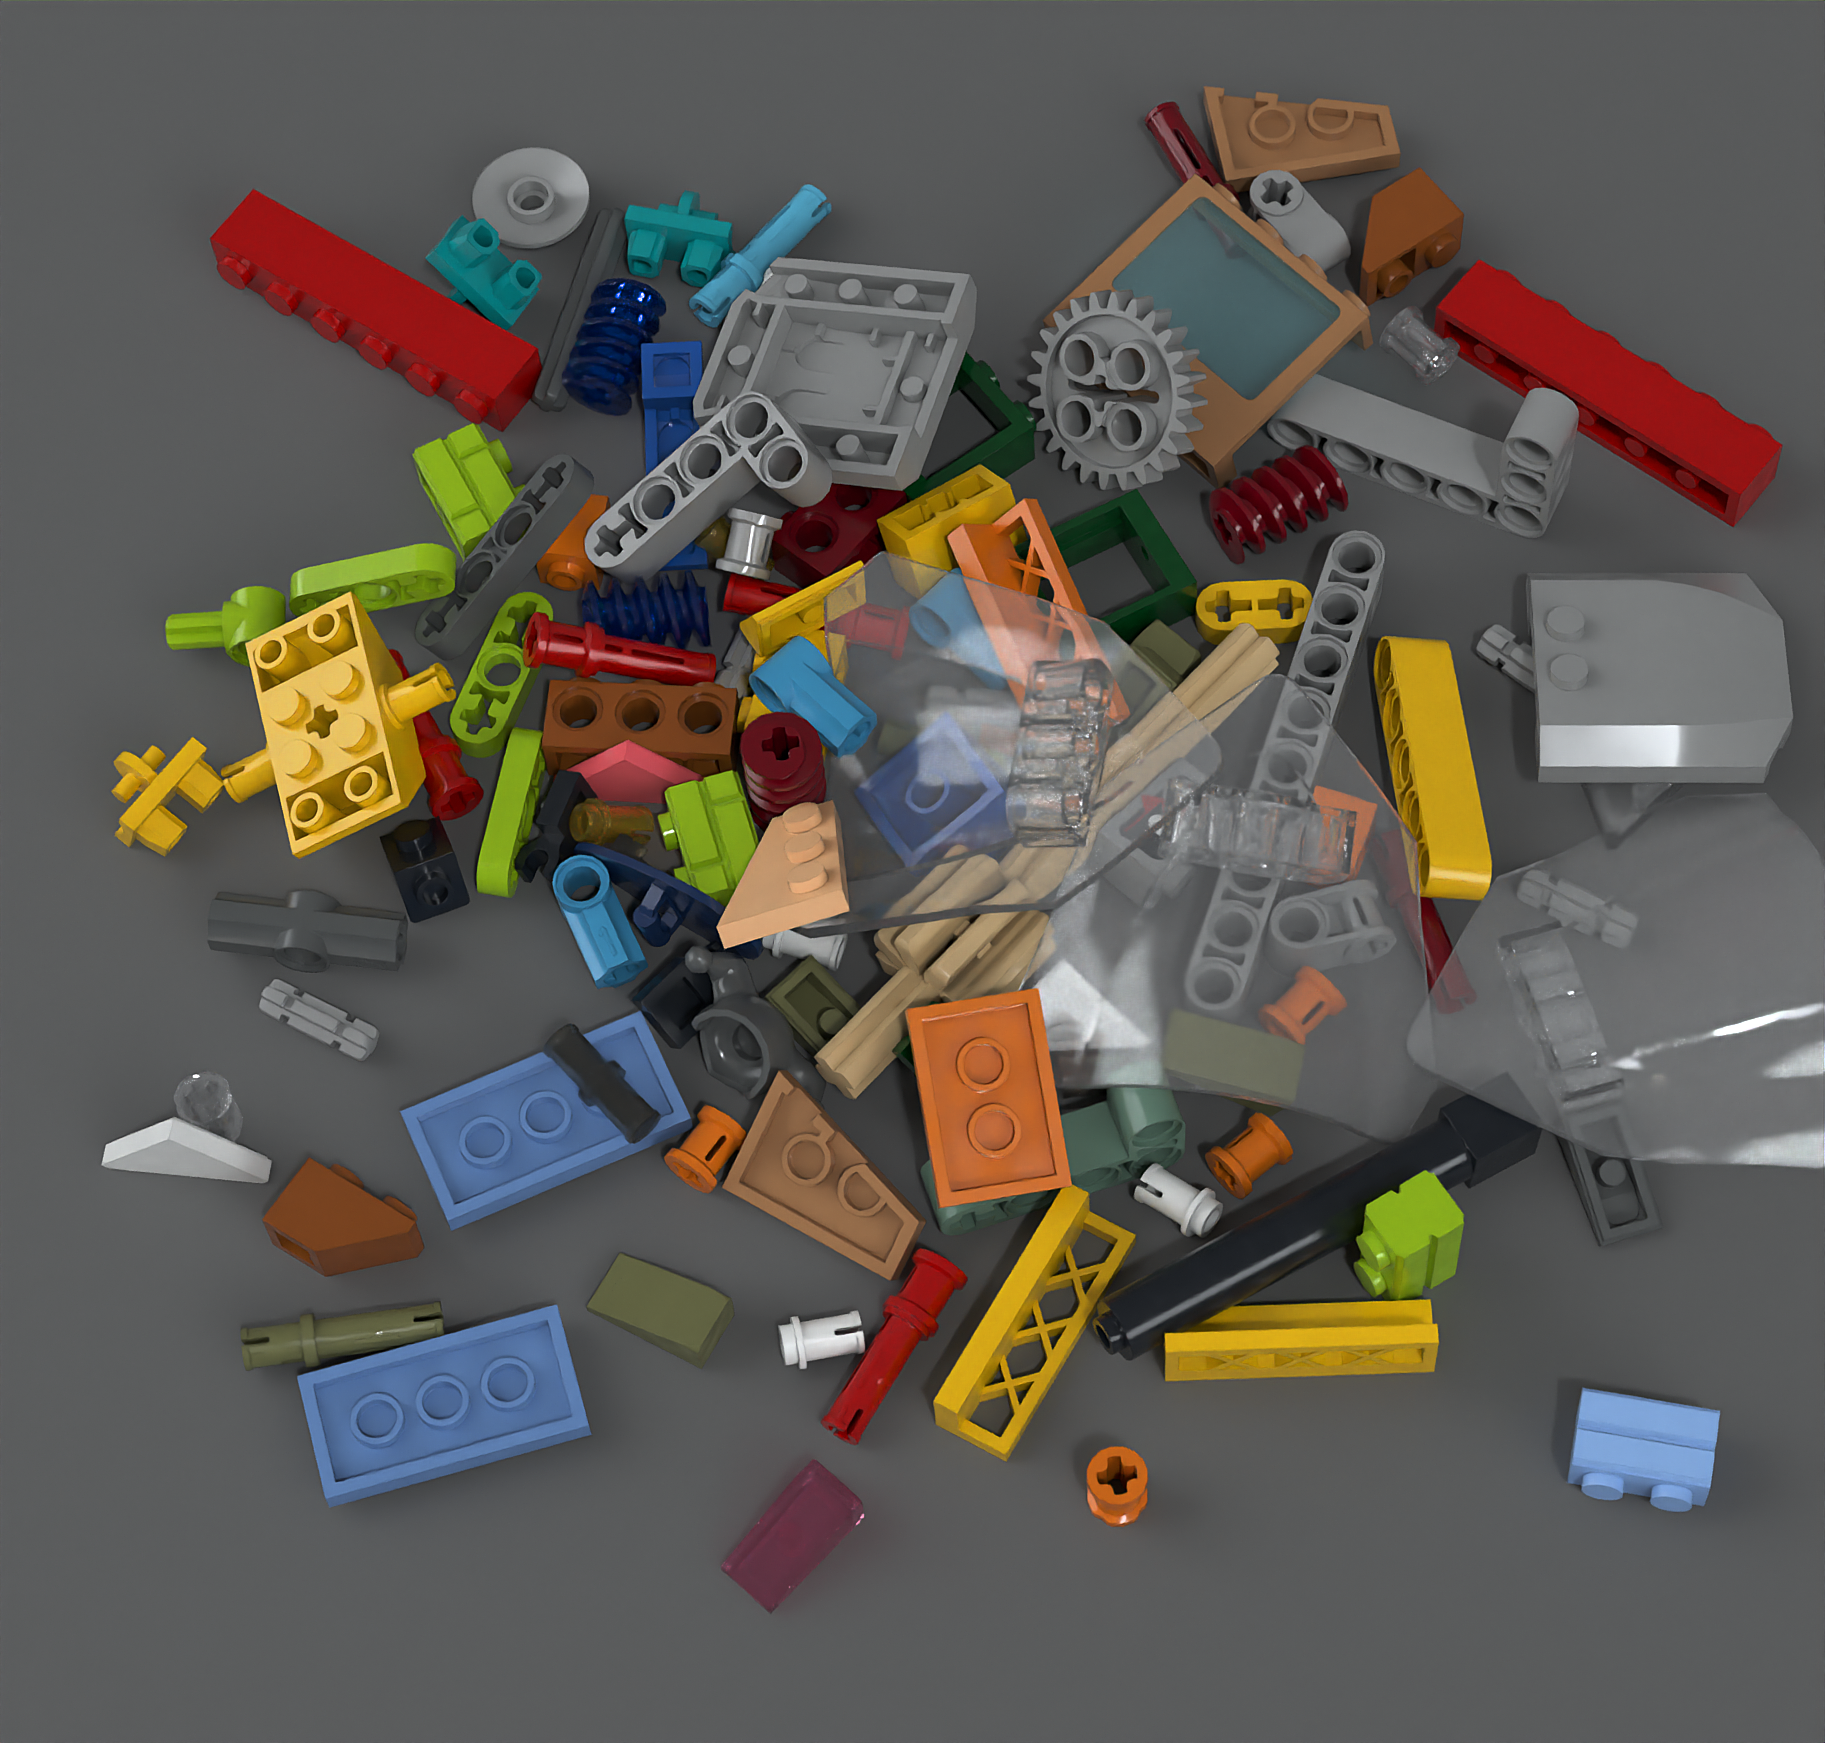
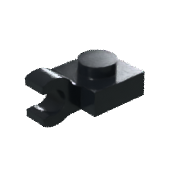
M559 770L549 793L542 799L536 824L543 834L539 839L524 846L515 860V870L525 882L531 883L538 868L546 864L543 874L553 886L554 872L559 865L568 858L576 856L573 850L579 842H590L605 806L581 773Z
M714 940L705 946L710 952H728L741 956L734 947L724 949L723 945L720 946ZM675 957L631 1001L670 1048L681 1049L700 1031H696L692 1026L694 1018L703 1009L714 1004L713 984L707 972L693 973L685 965V958Z

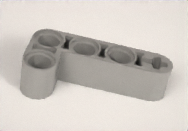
M754 391L742 393L730 401L592 524L585 537V552L591 562L619 581L630 585L640 584L657 573L760 481L764 482L791 504L807 507L820 502L829 492L832 484V470L827 460L792 416L762 393ZM768 419L767 426L763 432L754 437L759 424ZM722 459L718 471L708 478L711 467ZM802 462L799 473L788 481L787 478L790 470L794 465ZM675 500L673 510L662 519L667 505Z

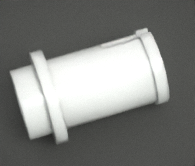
M812 922L763 937L762 944L763 947L772 950V956L780 959L783 954L806 960L812 955L822 966L836 971L845 952L848 932L844 930L838 931Z
M1158 1163L1152 1164L1142 1175L1140 1180L1149 1185L1147 1188L1137 1185L1134 1193L1135 1200L1147 1204L1180 1224L1181 1233L1185 1236L1190 1237L1196 1234L1204 1238L1213 1230L1223 1210V1204L1215 1200L1216 1194L1213 1190L1205 1188L1200 1191L1166 1171Z
M858 1311L800 1322L798 1316L790 1317V1324L778 1326L780 1347L785 1366L797 1364L799 1369L807 1368V1361L852 1353H865L863 1331H859V1326L862 1324Z

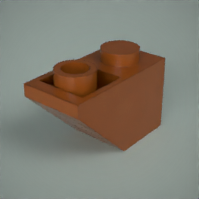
M1420 167L1372 196L1359 298L1367 307L1384 296L1387 298L1396 296L1408 286L1413 278L1430 267L1438 268L1447 264L1461 248L1464 213Z
M310 1157L262 1218L274 1246L325 1277L417 1258L425 1248L416 1224L418 1218L409 1207L391 1196H385L382 1201L363 1190L364 1184L348 1169L338 1164H332L328 1169Z

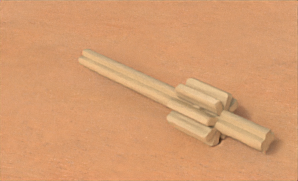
M1240 623L1001 867L980 854L974 859L969 853L963 851L955 853L875 934V946L879 949L875 955L884 972L893 977L814 1056L818 1062L815 1067L820 1075L828 1083L835 1084L845 1097L856 1099L897 1057L892 1052L893 1048L899 1041L909 1035L906 1009L928 1006L931 1001L947 1003L1020 991L1056 954L1058 949L1053 939L1057 934L1049 916L1039 910L1095 854L1100 834L1181 760L1184 762L1279 665L1275 658L1280 653L1269 637L1259 636L1251 624Z

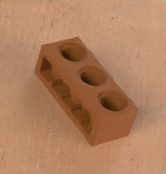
M592 677L550 680L541 745L548 775H557L559 770L571 768L626 740H630L703 777L730 770L736 772L740 733L737 732V719L740 709L737 688H725L720 684L712 682H701L693 686L663 685L660 682L649 679H639L631 683L601 682ZM587 719L593 721L582 728L570 727L572 723L578 720ZM649 722L655 724L648 730H632L639 723ZM705 725L718 727L707 734L693 732L695 729Z

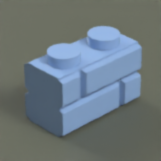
M1582 1388L1576 1415L1567 1483L1582 1485L1581 1490L1584 1494L1601 1500H1617L1622 1498L1623 1493L1651 1497L1650 1503L1653 1506L1666 1511H1688L1692 1508V1504L1704 1506L1712 1481L1720 1411Z

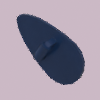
M579 842L573 851L576 856L587 855L600 860L607 868L612 883L642 901L633 913V920L651 946L662 947L666 945L671 935L680 925L709 942L714 940L720 946L723 945L716 926L726 907L712 897L663 871L606 847ZM760 939L733 946L743 958L751 960L758 958L764 950Z

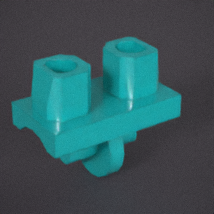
M685 190L678 206L660 203L658 210L630 204L628 206L624 220L628 238L627 259L630 273L633 275L647 278L659 276L666 259L682 262L680 267L682 280L691 286L703 288L721 270V261L729 253L736 254V251H733L732 223L718 221V213L700 210V195L698 192Z
M461 215L453 221L443 238L425 258L454 285L447 298L460 305L468 299L492 323L507 330L515 323L538 292L539 288L537 285L542 280V274L527 260L522 261L518 259L512 263L497 249L501 243L499 232L484 218L470 222Z

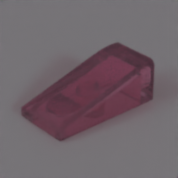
M812 1459L791 1481L721 1565V1570L771 1614L864 1518L862 1502L815 1459Z

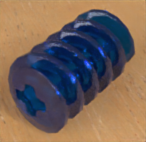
M626 278L606 279L596 285L591 294V303L584 313V323L577 332V342L572 347L569 353V362L562 372L563 386L568 394L578 403L604 415L621 416L629 412L633 405L630 395H634L638 390L640 384L637 376L642 374L641 344L653 343L652 337L661 328L658 317H662L667 311L666 301L658 291L648 284Z
M691 570L684 572L680 589L674 588L667 572L660 573L655 592H650L642 575L635 576L631 594H625L618 578H611L606 597L600 596L593 580L586 581L582 595L583 625L588 621L594 622L604 629L606 635L642 641L643 636H647L649 642L664 646L668 634H672L678 648L685 650L689 647L692 632L696 631L703 646L706 648L712 647L706 583L705 586L700 587Z

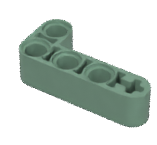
M1155 1061L1134 1064L1116 1073L1109 1079L1107 1084V1101L1060 1115L1072 1184L1089 1192V1194L1141 1178L1145 1171L1154 1163H1158L1164 1169H1167L1177 1163L1185 1153L1186 1125L1161 1063ZM930 1160L920 1170L940 1230L946 1235H961L1051 1207L1061 1190L1055 1189L938 1209Z

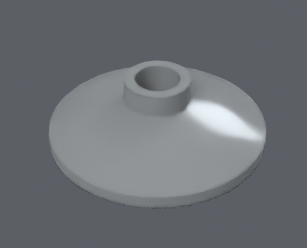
M523 148L496 158L481 172L472 193V205L476 220L484 218L499 232V239L502 244L516 248H539L564 239L581 224L590 203L589 185L583 170L568 156L547 148ZM530 207H540L535 210H527Z

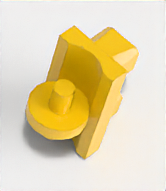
M192 737L159 775L155 770L165 760L166 756L156 746L152 745L141 758L127 751L121 752L113 762L123 778L111 792L123 803H126L137 790L142 794L119 818L118 822L121 827L115 832V836L128 847L137 839L146 847L165 857L180 841L188 827L165 808L166 805L178 794L199 812L203 813L224 789L220 776L204 761L207 748Z

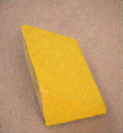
M860 560L743 620L740 622V630L759 657L766 656L782 648L793 637H803L867 604L866 566Z

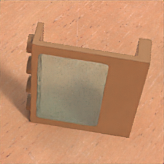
M1195 173L1043 319L1045 328L1056 327L1053 313L1059 310L1071 309L1070 300L1090 296L1092 292L1110 289L1112 292L1127 289L1133 290L1134 298L1150 295L1154 300L1153 310L1170 308L1172 316L1168 328L1182 326L1188 328L1185 338L1180 343L1183 350L1199 348L1200 354L1189 365L1191 371L1206 373V379L1193 386L1195 394L1201 395L1208 400L1207 405L1196 407L1192 410V415L1204 425L1203 429L1185 433L1194 446L1193 451L1179 454L1178 456L1217 489L1226 487L1237 476L1232 455L1340 349L1352 340L1361 349L1366 351L1373 344L1369 322L1370 311L1357 295L1349 290H1344L1342 293L1336 290L1327 282L1326 274L1312 258L1305 254L1296 257L1283 246L1284 241L1282 237L1267 221L1258 219L1254 222L1241 211L1240 203L1227 188L1218 183L1212 187ZM1142 357V364L1145 370V361ZM1106 383L1095 384L1099 389L1114 390L1106 387ZM1144 389L1133 391L1119 390L1127 393V398L1149 395L1159 399V395L1155 391Z

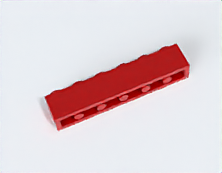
M252 189L210 237L218 263L217 270L230 285L238 289H245L247 287L263 296L276 311L286 316H291L292 313L311 323L313 328L322 337L331 342L337 343L341 340L358 350L361 356L374 367L382 370L386 369V367L406 377L412 387L423 395L431 397L436 394L453 404L457 411L467 420L476 424H480L483 421L503 432L531 399L542 368L537 347L257 190Z
M1478 259L1436 307L1434 342L1526 398L1530 390L1535 388H1548L1564 394L1578 408L1579 420L1577 431L1728 525L1734 527L1775 478L1782 444L1774 440L1766 429L1757 424L1746 423L1722 408L1721 404L1709 394L1694 391L1673 378L1660 364L1653 361H1645L1622 347L1611 334L1602 330L1596 331L1573 317L1562 304L1554 300H1546L1521 285L1520 281L1510 272L1502 269L1497 270Z

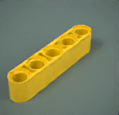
M1383 636L1375 650L1373 675L1413 892L1417 897L1483 900L1490 887L1492 860L1449 644L1445 640Z

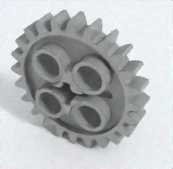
M1110 289L1092 292L1090 296L1070 300L1071 309L1059 310L1053 313L1057 326L1044 328L1040 331L1041 337L1049 347L1031 352L1032 358L1042 365L1041 373L1027 376V381L1041 387V395L1028 401L1030 407L1042 408L1044 410L1045 417L1036 424V431L1051 429L1054 436L1048 443L1046 450L1048 453L1064 450L1066 453L1061 468L1064 471L1081 468L1080 482L1084 484L1099 480L1101 490L1121 487L1123 491L1163 480V472L1177 470L1180 467L1177 455L1192 452L1194 449L1193 444L1185 433L1202 430L1204 426L1199 419L1192 415L1193 408L1207 405L1208 402L1203 396L1194 393L1193 386L1205 380L1206 373L1191 371L1189 365L1200 354L1199 348L1183 350L1180 343L1185 338L1188 328L1182 326L1169 329L1168 325L1171 320L1172 310L1170 308L1153 310L1154 300L1150 295L1134 298L1133 290L1127 289L1112 292ZM1142 357L1145 361V370L1142 364ZM1074 382L1083 383L1084 385L1106 383V387L1114 390L1078 389ZM1144 389L1155 391L1158 393L1159 399L1149 395L1127 398V393L1119 390L1133 391ZM1139 420L1141 422L1142 432L1139 427Z

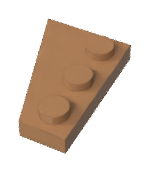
M1204 86L1203 101L1221 178L1224 184L1233 185L1237 193L1250 191L1253 180L1261 173L1269 170H1282L1291 173L1301 183L1396 168L1400 165V149L1389 106L1317 98L1311 105L1278 101V94L1256 92L1255 99L1224 95L1225 88Z
M779 1070L722 1188L889 1281L897 1280L927 1220L788 1070Z

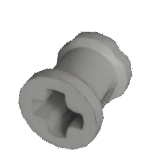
M730 508L728 517L732 520L727 547L724 557L717 559L715 568L769 581L771 571L766 568L774 531L781 529L783 520Z

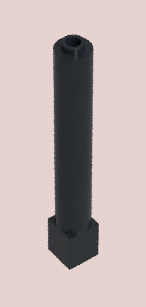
M1506 1073L1440 1108L1437 1121L1099 1300L1097 1303L1099 1316L1093 1319L1096 1335L1110 1355L1119 1352L1126 1360L1131 1361L1165 1342V1333H1183L1353 1242L1359 1235L1363 1234L1366 1205L1391 1190L1398 1194L1402 1183L1424 1170L1431 1174L1434 1173L1446 1191L1462 1182L1470 1189L1535 1154L1543 1123Z

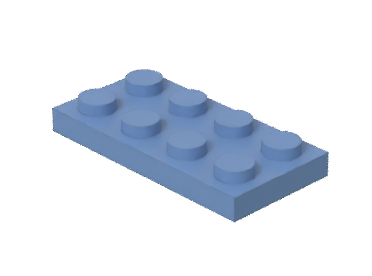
M641 1011L400 1111L451 1231L693 1129L688 1110Z
M557 1304L297 1376L322 1487L329 1508L592 1435Z

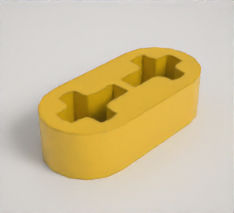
M1293 580L1215 583L1203 589L1197 598L1195 624L1198 633L1203 639L1214 645H1219L1240 623L1251 624L1259 636L1269 637L1274 644L1295 642L1300 639L1313 598L1311 592L1304 585ZM1278 604H1290L1293 618L1281 619ZM1227 606L1231 615L1230 621L1219 622L1216 607Z

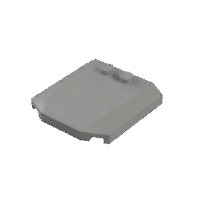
M778 257L769 266L773 275L756 292L745 289L731 304L693 399L694 418L699 425V429L740 394L751 391L762 393L792 416L827 460L832 470V483L902 491L919 479L975 328L977 288L971 275ZM768 419L759 424L754 437L763 432L767 426ZM722 459L717 461L711 469L718 470ZM802 462L794 465L789 472L788 478H794L799 473Z
M1527 573L1526 604L1528 635L1532 639L1537 716L1535 744L1538 782L1764 783L1769 774L1770 764L1779 748H1783L1790 735L1793 711L1783 620L1746 573Z

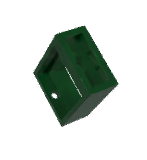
M967 351L949 396L961 389L995 426L999 433L926 480L920 473L918 480L902 490L906 493L907 503L979 464L1000 478L1005 479L1035 459L1034 432L1037 426L1032 414L1019 400L1012 402L1000 389L997 376L983 360L976 362Z
M1138 489L1050 529L1067 568L1123 543L1155 592L1092 622L1106 656L1131 645L1155 619L1160 620L1169 627L1196 614L1197 581ZM1031 539L1014 546L1020 559L1027 561ZM1039 587L1037 600L1041 610L1044 613L1051 614L1052 606ZM1065 631L1060 653L1066 666L1074 669L1079 647L1074 635Z

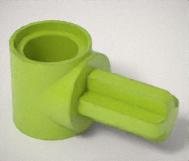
M250 586L235 591L231 595L230 601H224L222 611L172 614L168 617L165 624L168 647L173 650L225 647L227 655L233 661L250 667L245 643L286 624V598L281 592L273 588Z

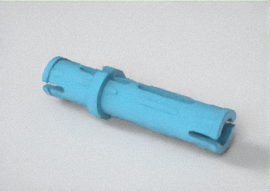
M804 185L790 202L742 250L735 255L729 253L721 261V270L697 294L690 298L689 306L691 309H696L699 305H702L694 312V315L705 325L712 328L717 327L727 316L732 302L745 289L756 292L761 287L764 273L770 268L769 266L778 257H785L824 217L830 214L832 211L830 203L825 202L821 207H818L827 197L815 186Z

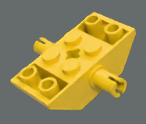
M351 591L245 643L267 742L265 749L232 765L229 764L222 767L221 775L226 778L222 781L230 797L235 802L242 803L248 800L249 797L277 784L292 855L298 859L407 808L426 778L412 718L444 702L456 699V691L450 689L454 687V683L446 668L437 662L431 665L429 669L403 681L401 671L360 600Z

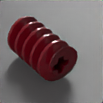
M1307 444L1296 448L1292 457L1284 455L1276 458L1272 468L1262 466L1255 469L1251 479L1244 476L1233 480L1230 490L1225 487L1213 490L1209 497V513L1215 535L1223 551L1232 562L1242 564L1245 561L1243 543L1246 542L1255 554H1262L1266 550L1264 532H1267L1277 544H1281L1287 539L1284 522L1288 521L1297 533H1303L1308 528L1305 511L1308 510L1318 522H1324L1329 517L1326 501L1329 500L1339 512H1344L1349 505L1348 493L1338 472L1327 457L1317 448Z
M776 711L761 715L747 726L741 736L740 752L742 755V765L744 767L750 812L754 822L764 833L772 818L783 815L789 808L806 802L820 804L828 801L822 744L817 730L806 719L794 713Z

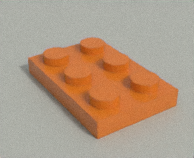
M1039 988L906 1009L905 1013L938 1209L1071 1187L1072 1181Z

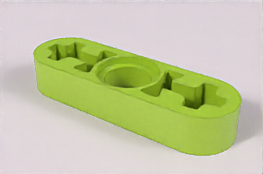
M420 543L303 568L291 576L289 609L294 615L300 617L350 591L358 597L367 613L443 597L450 594L455 588L456 555L445 546Z
M517 593L509 597L499 609L452 709L450 725L454 739L459 744L462 752L468 756L485 758L503 749L543 664H540L539 668L536 669L527 668L523 661V649L517 646L519 633L516 622L525 623L535 612L546 613L550 621H555L551 604L546 598L537 593ZM526 630L521 638L522 646H524ZM501 663L514 664L521 670L518 679L506 686L491 684L486 679L488 672L494 666ZM485 699L491 703L488 716L492 728L482 727L477 735L471 734L468 723L478 725L481 722L486 711Z
M514 727L510 734L478 860L476 881L477 891L480 894L512 898L515 894L520 877L515 870V860L520 850L528 844L547 768L541 746L543 731Z

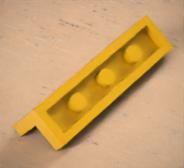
M1073 1184L1071 1187L1061 1188L933 1401L937 1426L1005 1462L1008 1460L1097 1310L1098 1301L1104 1298L1136 1244V1234L1090 1211L1089 1192ZM1083 1230L1115 1245L1105 1263L1077 1270L1071 1249ZM1065 1261L1068 1272L1057 1275ZM1094 1280L1085 1295L1082 1283ZM1073 1286L1079 1304L1073 1317L1045 1324L1039 1307V1303L1045 1293ZM1033 1315L1036 1327L1024 1330ZM1061 1335L1052 1350L1049 1337ZM1040 1340L1046 1357V1362L1040 1372L1012 1379L1006 1361L1012 1348ZM1000 1370L1003 1382L991 1385ZM1029 1389L1019 1405L1016 1393ZM1008 1395L1014 1416L1001 1437L969 1421L980 1402Z
M1431 1299L1232 1306L1183 1333H1165V1342L1163 1343L1165 1381L1434 1372L1439 1346L1438 1324H1433Z

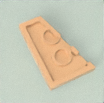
M833 800L820 804L812 802L797 804L786 810L783 815L772 818L716 926L724 949L850 911L841 821Z

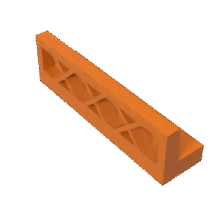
M1024 498L992 525L962 524L947 536L1041 755L1084 754L1133 717L1037 499ZM1023 524H1025L1031 538L1027 561L1018 557L1009 537L1010 534ZM1041 577L1049 579L1055 592L1051 614L1042 612L1037 600ZM1065 631L1074 635L1079 647L1074 669L1066 666L1060 653ZM1089 686L1097 688L1107 710V713L1092 724L1084 708Z

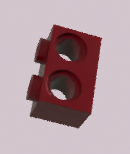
M832 483L829 492L820 502L813 506L799 507L795 512L788 511L780 518L783 520L780 530L774 531L771 544L774 569L802 589L860 560L867 570L886 550L877 519L907 504L906 493L900 490ZM851 505L865 506L864 508L859 510L845 509L846 507ZM813 546L826 547L824 550L819 552L805 551L806 549Z

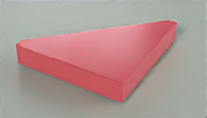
M626 740L565 770L581 773L601 801L666 804L664 791L668 787L693 780L701 782L705 778L630 740Z

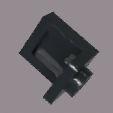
M439 816L426 821L414 820L398 827L395 832L379 837L411 922L418 923L469 904L470 897L455 852Z

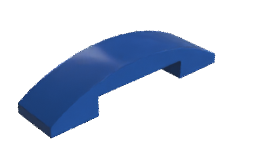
M702 341L641 344L642 400L645 409L646 476L699 430V425L694 418L693 399L704 374ZM675 500L667 505L662 519L673 510ZM709 527L659 571L708 569Z

